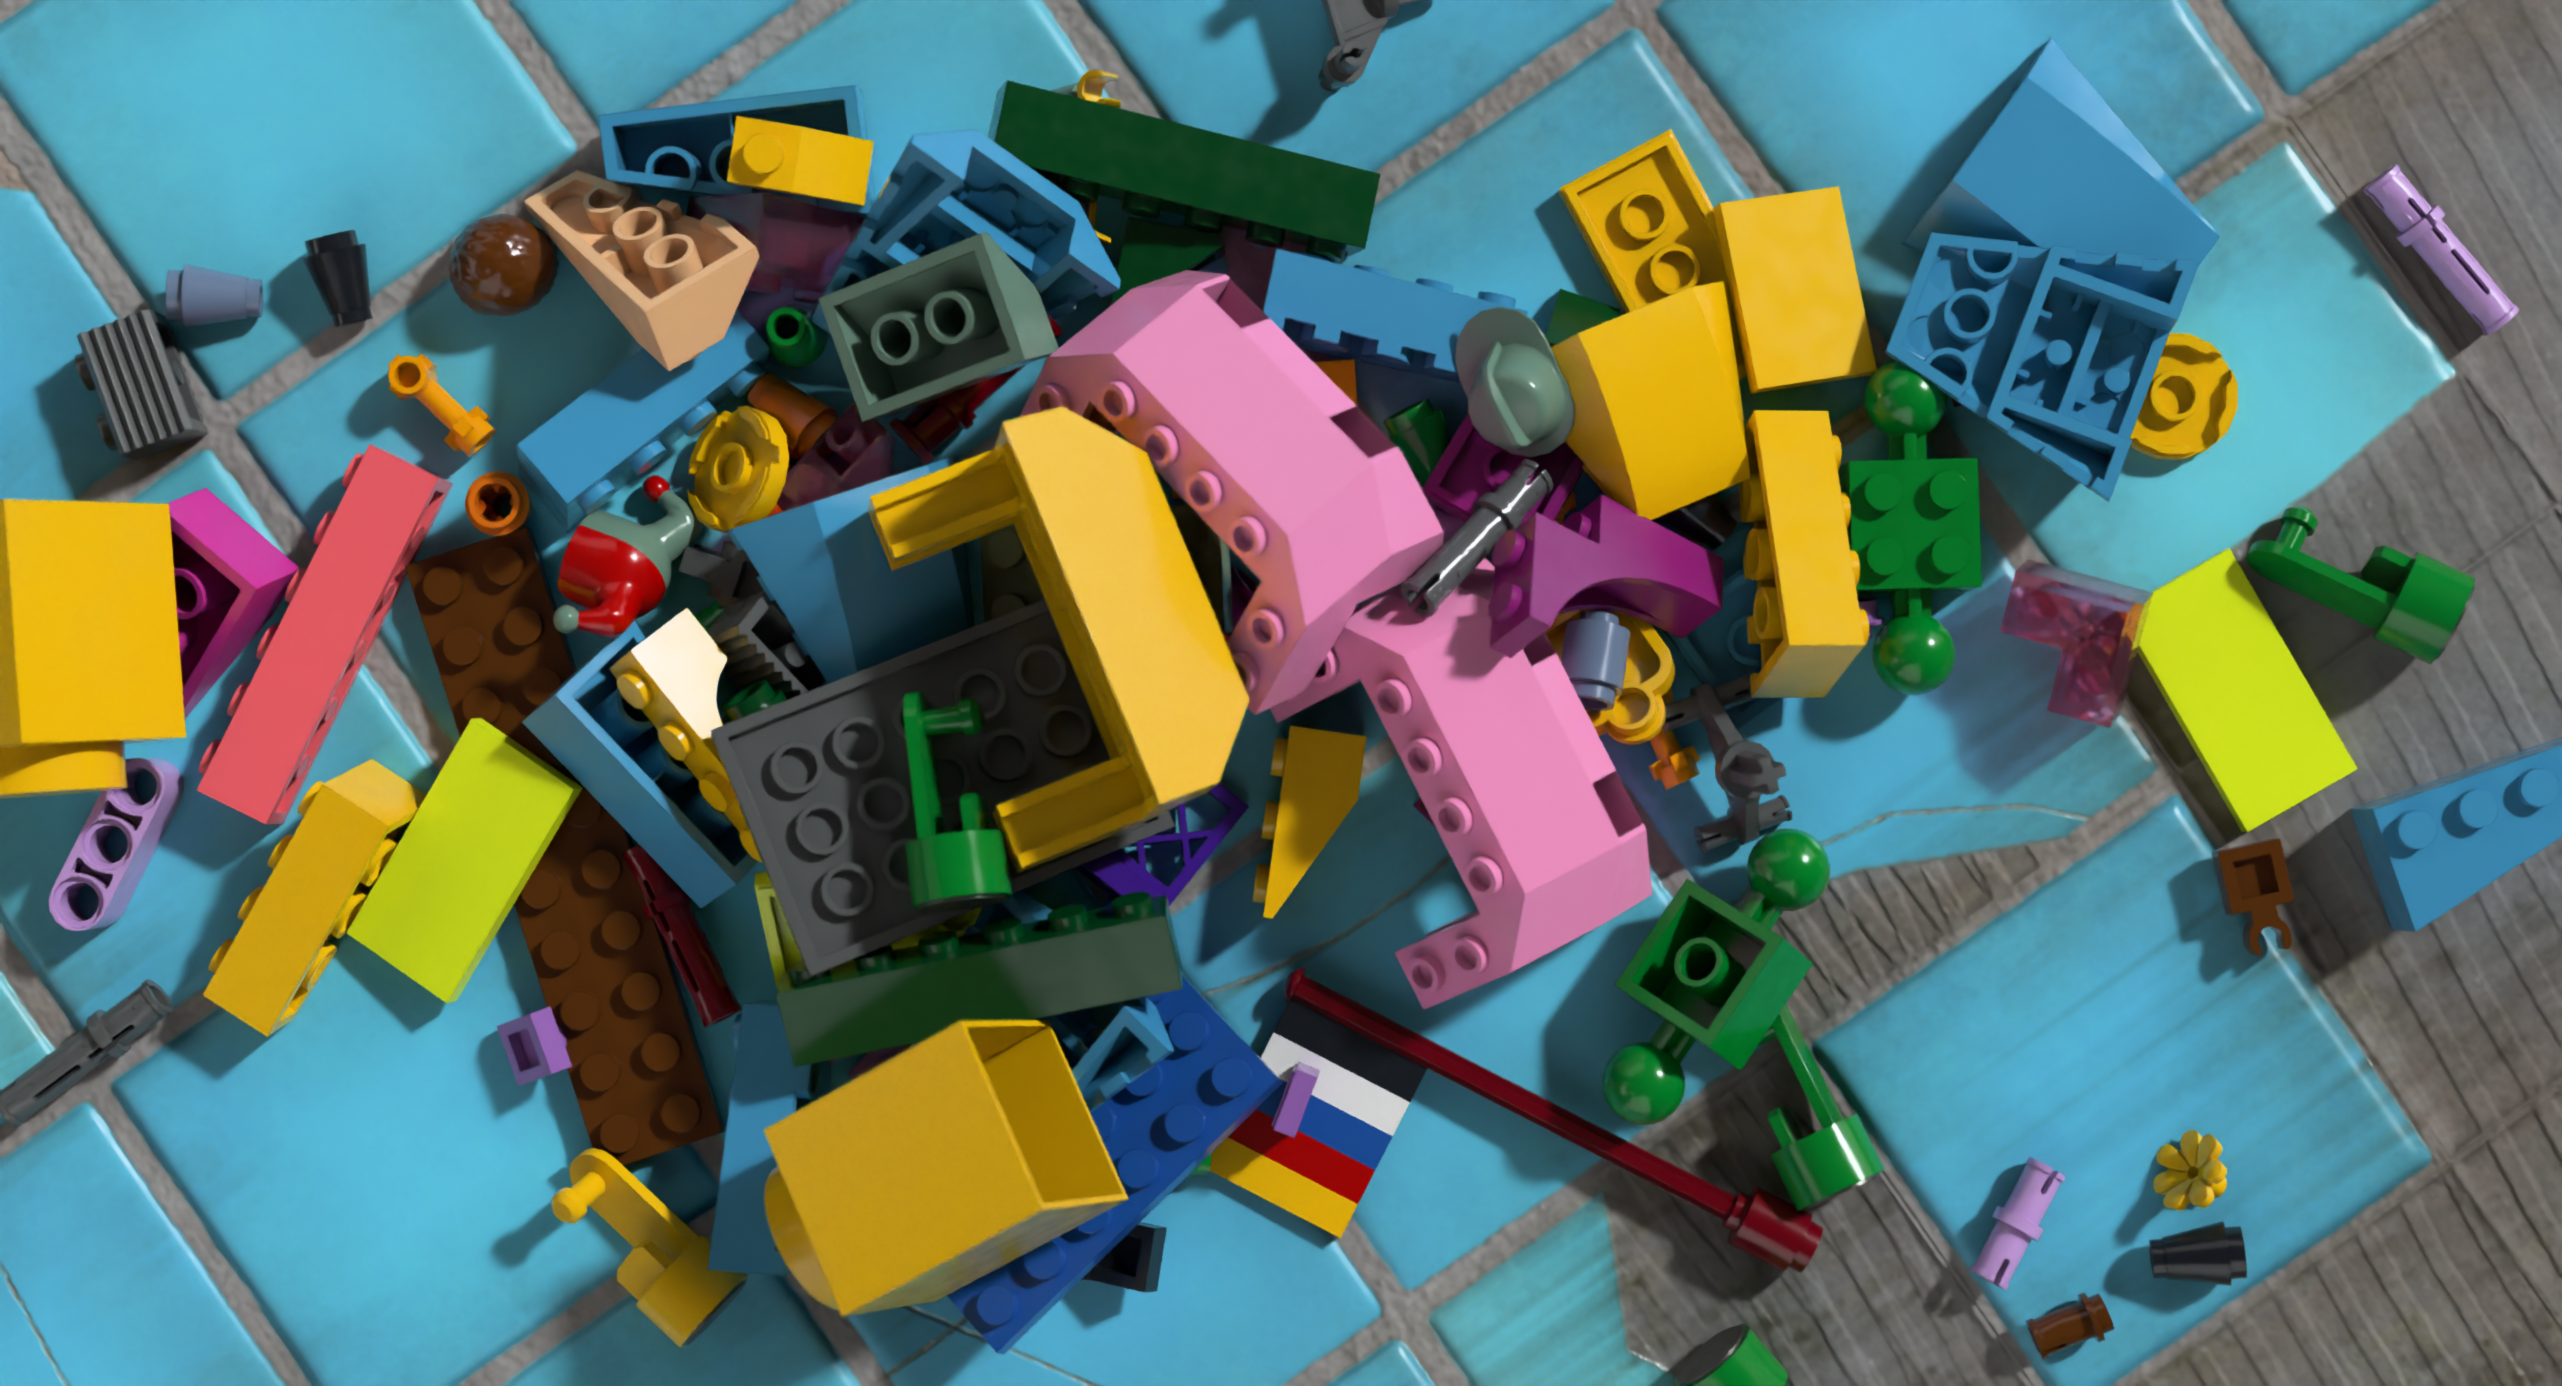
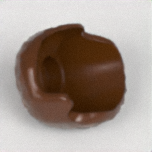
M510 214L487 216L466 226L455 239L449 262V278L460 300L475 312L498 316L516 315L539 304L541 299L550 292L559 266L557 249L552 245L550 238L542 229L522 217Z

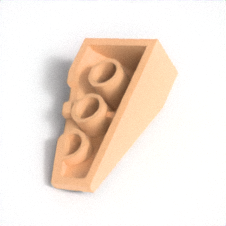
M579 170L574 171L524 200L527 211L634 339L668 371L682 363L695 359L702 351L724 339L760 256L756 246L723 218L707 213L699 220L682 214L678 203L662 199L655 205L635 198L630 187Z

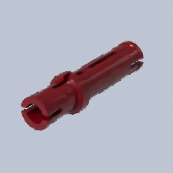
M640 845L626 851L622 856L632 875H634L647 904L643 907L648 921L654 919L659 932H661L668 946L669 953L696 1005L704 1027L715 1025L742 1010L741 1005L731 990L706 934L696 918L690 903L693 900Z

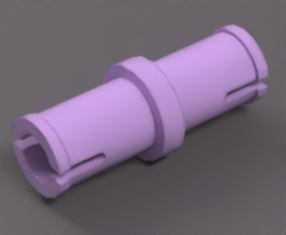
M2028 1157L2026 1166L2004 1208L2001 1206L1996 1207L1992 1218L1997 1222L1976 1262L1969 1271L2007 1290L2010 1286L2009 1282L2031 1240L2039 1241L2044 1231L2039 1225L2066 1176L2058 1171H2052L2053 1168Z

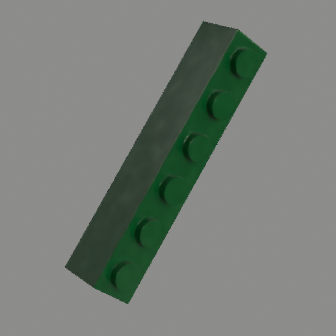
M1008 80L997 91L988 133L989 139L1051 183L1060 185L1061 190L1077 201L1095 203L1098 200V195L1123 201L1121 209L1134 215L1158 218L1162 210L1185 216L1183 224L1192 229L1220 233L1223 225L1246 231L1245 240L1261 246L1281 248L1283 241L1307 246L1306 253L1326 258L1329 262L1341 263L1344 260V255L1350 257L1366 247L1380 179L1379 173Z
M1148 892L1129 893L1114 899L1112 906L1086 911V907L1083 905L1065 906L1051 911L1047 915V919L1022 924L1019 918L1000 919L985 925L982 929L983 932L957 937V933L954 931L936 932L921 938L916 946L893 950L892 945L889 944L809 977L803 961L796 962L790 966L789 971L783 972L776 992L794 1067L923 1042L959 1021L1032 1020L1181 990L1183 967L1167 895L1151 898Z

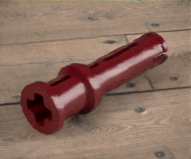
M1048 315L1055 338L1059 337L1063 332ZM1024 366L919 405L903 420L895 418L889 425L925 465L930 464L934 460L932 453L960 427L968 430L974 424L973 420L977 417L974 411Z

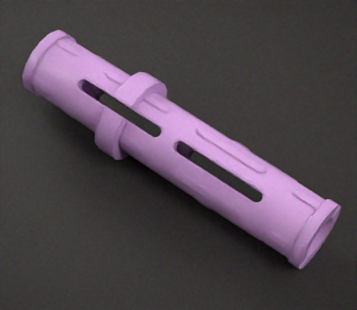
M2397 164L2389 167L2363 189V192L2370 196L2397 228L2399 233L2396 235V238L2403 247L2411 245L2441 280L2443 285L2479 325L2485 336L2492 334L2510 321L2519 312V308L2509 300L2482 268L2480 263L2444 223L2442 219L2445 213L2438 204L2431 207L2401 172V168Z

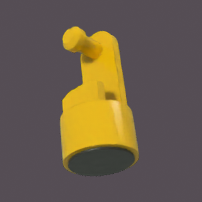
M596 1148L584 1150L570 1165L569 1174L573 1186L562 1188L551 1199V1206L555 1216L565 1223L575 1224L586 1215L587 1207L590 1206L634 1248L617 1269V1281L638 1300L636 1307L680 1348L685 1345L688 1346L735 1299L746 1285L745 1281L748 1275L740 1272L708 1270L711 1240L704 1234L700 1237L697 1236L611 1154Z

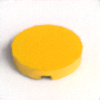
M2169 333L2130 437L2132 439L2131 447L2134 450L2155 459L2182 460L2208 450L2228 432L2238 409V383L2232 369L2229 370L2227 363L2221 358L2223 355L2212 343L2187 333Z
M736 406L738 408L733 413L723 411L715 416L699 435L689 460L688 474L695 476V492L688 490L689 504L698 521L713 530L728 534L727 530L766 518L776 506L786 483L789 464L787 436L776 418L764 411L749 406Z

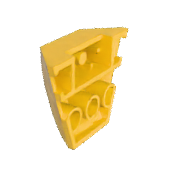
M1727 280L1689 287L1577 333L1551 347L1562 375L1570 388L1575 405L1574 426L1565 442L1582 460L1584 471L1609 499L1634 511L1638 516L1652 521L1751 478Z

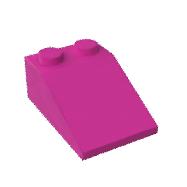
M207 488L166 503L169 504L185 719L272 617L284 598L291 579L300 569Z

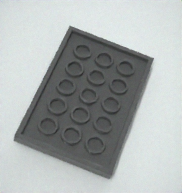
M1045 599L710 730L709 734L809 977L977 909L922 912L912 907L905 844L918 839L903 718V700L906 693L921 691L927 700L929 710L959 705L960 700L968 698L975 699L981 704L983 709L984 726L978 734L966 736L961 731L934 736L945 833L963 831L960 798L963 794L977 793L985 798L988 805L991 830H998L991 814L996 811L995 807L997 805L1111 760ZM1169 810L1137 826L1016 874L1008 855L1012 894L1175 827Z

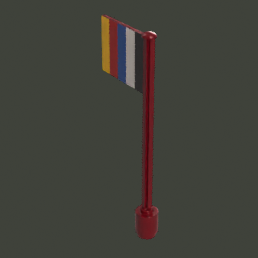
M1304 968L1294 970L1285 980L1283 998L1288 1005L1261 1056V1059L1284 1083L1212 1152L1209 1171L1341 1238L1428 1068L1723 1220L1722 1226L1730 1230L1728 1244L1781 1271H1785L1789 1267L1799 1273L1803 1272L1814 1255L1823 1233V1227L1811 1221V1213L1803 1209L1797 1211L1795 1205L1755 1186L1748 1196L1740 1191L1733 1195L1303 975ZM1301 1062L1319 1069L1320 1072L1295 1138L1273 1130L1275 1126H1272L1292 1070L1295 1064L1298 1065Z

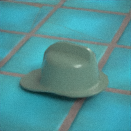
M1496 307L1479 312L1466 322L1457 339L1455 363L1460 382L1468 398V412L1473 426L1484 439L1511 454L1535 457L1552 452L1565 442L1574 426L1575 405L1570 388L1562 375L1547 338L1537 323L1519 310Z

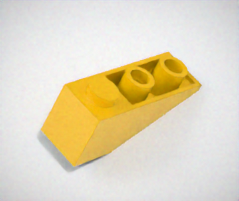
M1290 726L1288 739L1275 738L1270 775L1281 776L1283 780L1280 801H1266L1261 838L1274 840L1271 864H1257L1252 902L1265 903L1263 917L1273 919L1358 801L1367 736Z

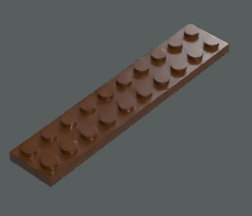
M525 526L506 535L494 536L406 565L408 578L460 737L471 719L482 718L583 787L518 896L514 906L547 1007L551 1006L556 1023L562 1028L566 1037L567 1045L565 1048L572 1067L567 1068L592 1147L611 1154L622 1165H626L725 1132L724 1121L666 942L661 932H659L654 919L647 920L643 911V907L647 904L634 875H632L622 856L626 851L634 847L631 835L522 723L577 670L566 634L559 632L553 623V616L557 606L532 529Z

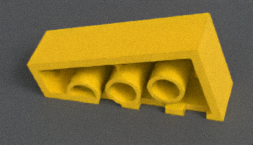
M1754 410L1745 425L1751 478L1739 483L1741 521L1753 522L1754 528L1749 531L1745 544V554L1743 555L1744 579L1757 580L1753 616L1747 617L1748 644H1760L1762 665L1759 673L1750 675L1751 698H1824L1862 648L1866 646L1869 638L1868 616L1864 609H1859L1856 591L1860 576L1859 558L1856 551L1850 550L1847 533L1851 516L1850 500L1847 493L1841 492L1838 476L1842 457L1841 443L1837 435H1832L1828 411Z
M373 759L325 783L320 780L317 781L305 794L298 807L297 812L303 816V819L294 835L291 833L287 834L278 843L269 857L267 865L274 870L264 888L262 886L255 888L241 906L238 918L244 923L234 939H227L211 959L208 970L214 973L203 996L267 1037L292 1021L338 951L337 947L331 944L329 940L332 935L339 939L347 932L367 898V895L361 892L365 885L367 887L371 886L378 879L399 843L395 838L404 824L413 819L427 794Z

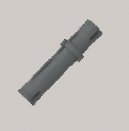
M1523 460L1494 493L1483 494L1473 506L1474 514L1411 579H1408L1401 586L1400 591L1405 602L1411 606L1428 589L1424 595L1425 599L1415 611L1423 616H1432L1455 588L1495 548L1500 537L1506 531L1514 530L1522 524L1521 519L1544 496L1552 491L1553 482L1548 472L1544 469L1529 486H1526L1530 481L1529 477L1536 471L1539 464L1531 460Z
M148 979L108 1011L97 1010L87 1018V1026L46 1055L13 1082L0 1089L1 1115L12 1125L21 1126L26 1122V1119L65 1090L72 1087L77 1081L111 1056L120 1058L131 1049V1041L163 1017L173 1013V1005L167 994L158 984Z

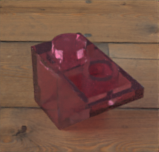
M854 401L787 473L786 483L777 505L783 511H787L890 477L895 437L875 419L862 422Z

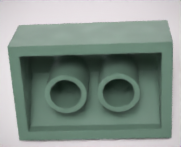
M987 232L977 234L818 298L862 422L912 409L1048 357L1059 348L1038 289Z

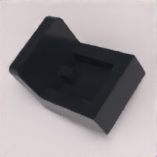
M1140 1222L1081 1280H1093L1140 1292L1157 1291L1167 1227Z

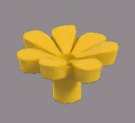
M2189 1130L2181 1137L2180 1151L2169 1144H2165L2159 1149L2156 1156L2157 1162L2168 1168V1170L2154 1178V1191L2165 1195L2163 1199L2165 1207L2177 1211H2183L2190 1203L2197 1207L2206 1208L2214 1201V1198L2220 1197L2227 1187V1180L2225 1178L2227 1168L2219 1161L2223 1150L2221 1143L2211 1134L2202 1137L2197 1131Z

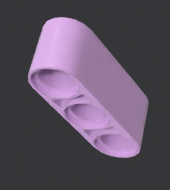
M159 758L126 759L127 788L100 792L50 893V913L54 920L63 928L72 931L107 928L116 923L125 912L182 798L184 791L183 777L178 768L169 761ZM147 769L156 779L157 790L153 799L145 804L138 798L135 792V782L140 773ZM116 827L125 833L128 841L126 854L119 861L110 856L106 846L108 834ZM85 885L91 886L96 891L99 900L98 909L91 918L82 914L78 907V895Z

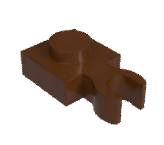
M2272 838L2211 852L2225 914L2235 915L2245 912L2247 922L2243 930V943L2247 952L2251 955H2262L2258 936L2267 927L2274 930L2278 948L2289 949L2292 943L2291 932L2287 924L2279 918L2276 905L2295 901L2281 840L2279 838Z

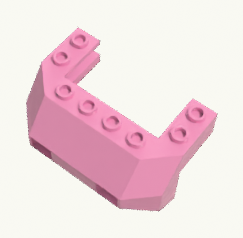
M1185 270L1129 290L1047 358L1019 416L1020 418L1063 406L1114 435L1119 431L1130 444L1147 452L1153 468L1261 580L1260 585L1226 643L1250 699L1247 708L1254 715L1306 691L1357 604L1411 579L1443 546L1444 531L1401 450L1226 274Z
M1486 558L1455 588L1432 616H1423L1415 611L1425 599L1424 595L1428 589L1409 606L1402 597L1400 591L1402 585L1356 607L1308 689L1270 708L1276 722L1279 723L1361 681L1462 877L1477 910L1439 926L1427 933L1426 938L1395 952L1423 1010L1529 964L1607 923L1652 895L1646 828L1545 632L1542 633L1512 658L1489 648L1491 617L1489 616L1488 608L1493 596L1495 566Z

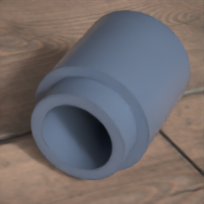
M1602 611L1582 612L1580 619L1569 621L1566 624L1561 664L1584 709L1590 711L1613 709L1615 697L1622 694L1631 634L1627 628L1619 625V618L1616 615Z

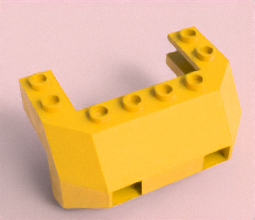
M1062 406L1002 422L993 450L870 496L868 514L892 571L1014 524L1111 759L995 807L996 811L991 814L998 830L1005 832L1007 853L1016 874L1137 826L1210 791L1219 783L1250 699L1147 452Z

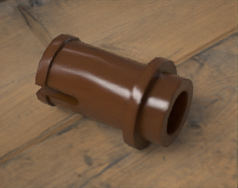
M2085 1293L2079 1294V1302L2036 1319L2026 1320L2031 1338L2042 1359L2094 1337L2097 1342L2104 1341V1333L2114 1330L2109 1312L2099 1294L2087 1297Z

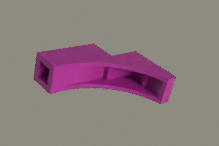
M1602 494L1582 511L1571 514L1563 525L1535 512L1516 529L1506 531L1496 543L1492 554V563L1495 566L1493 596L1488 608V613L1491 617L1489 648L1509 658H1512L1548 630L1558 614L1568 611L1591 609L1621 613L1648 622L1682 639L1722 609V557L1645 517L1638 516L1634 511Z

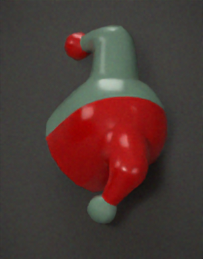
M653 475L648 477L642 486L643 496L653 503H658L662 508L664 518L655 523L640 525L623 517L597 509L587 514L579 524L563 556L558 575L557 589L569 600L589 610L578 611L568 604L558 607L554 612L553 623L559 632L567 634L579 629L609 638H616L629 628L634 619L649 613L662 601L671 580V562L685 551L686 546L689 547L703 529V523L698 521L691 506L670 491L667 480Z

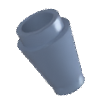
M188 264L184 265L183 270H168L166 279L168 321H183L184 327L189 328L243 320L249 317L261 318L263 313L262 280L249 279L248 277Z

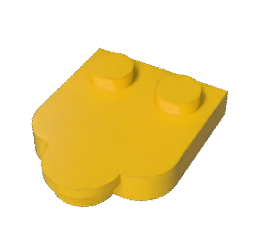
M1584 609L1558 614L1552 626L1545 633L1560 662L1566 624L1569 621L1580 619L1582 612L1602 611L1611 613L1619 618V625L1624 626L1630 631L1622 694L1615 697L1614 708L1611 710L1585 711L1598 736L1608 733L1614 740L1627 745L1642 744L1654 738L1660 732L1665 722L1666 708L1662 696L1668 692L1674 682L1675 665L1669 648L1653 626L1643 620L1606 610Z

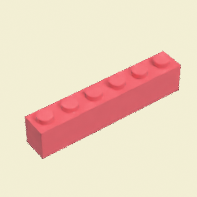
M369 444L365 454L358 453L354 456L343 476L342 487L347 490L336 512L333 510L328 511L316 529L313 543L318 548L308 568L301 567L287 587L285 601L290 604L279 626L275 624L270 626L258 645L256 658L261 660L251 682H243L230 701L227 715L232 717V720L222 740L215 739L201 759L198 771L204 776L197 791L263 824L284 823L408 575L405 566L414 563L453 483Z

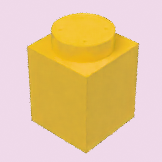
M1 499L0 799L127 788L125 744L186 737L169 504Z
M1049 1020L959 1021L764 1129L778 1167L770 1172L764 1192L766 1216L775 1244L787 1267L801 1286L823 1305L839 1310L842 1317L937 1301L1128 1200Z

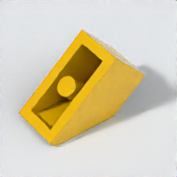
M736 116L727 182L738 186L865 206L874 141L802 126Z

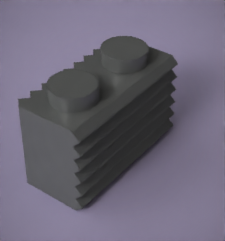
M150 309L141 310L137 314L128 315L125 318L117 319L112 323H106L101 327L92 328L90 331L81 332L77 335L83 353L75 356L76 368L86 388L89 391L97 390L104 413L97 415V425L105 444L110 450L118 449L120 456L139 460L208 434L207 427L203 422V416L199 411V405L195 400V393L190 386V380L182 364V358L173 340V333L169 328V322L164 315Z
M764 590L757 592L755 595L752 594L748 598L745 597L741 601L738 600L734 604L731 603L707 631L728 658L723 668L725 679H733L734 688H741L743 690L751 684L765 679L773 690L781 689L786 700L819 688L826 681L811 656L804 655L791 635L795 631L776 600L770 601Z

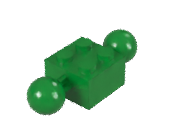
M1891 360L1874 372L1865 390V408L1868 417L1879 431L1888 435L1889 460L1848 461L1840 466L1838 476L1841 492L1847 493L1851 506L1847 533L1850 550L1856 551L1860 563V576L1856 587L1857 594L1893 593V619L1881 628L1873 644L1872 659L1874 668L1880 679L1891 689L1902 694L1921 695L1931 692L1942 685L1949 677L1955 662V646L1949 631L1938 620L1932 618L1931 592L1969 591L1982 587L1978 458L1927 459L1926 434L1932 431L1943 418L1947 407V394L1939 390L1933 383L1916 371L1900 364L1896 360Z
M1779 829L1768 833L1755 844L1747 862V877L1752 890L1738 910L1689 879H1686L1615 983L1616 987L1646 1010L1663 1020L1649 1042H1636L1622 1047L1613 1054L1606 1064L1602 1077L1603 1094L1612 1111L1623 1120L1638 1125H1650L1665 1120L1675 1112L1682 1101L1685 1091V1076L1680 1063L1694 1042L1699 1043L1741 1071L1813 963L1788 941L1771 931L1783 911H1795L1810 906L1819 899L1827 887L1830 877L1829 859L1820 842L1810 834L1797 829Z

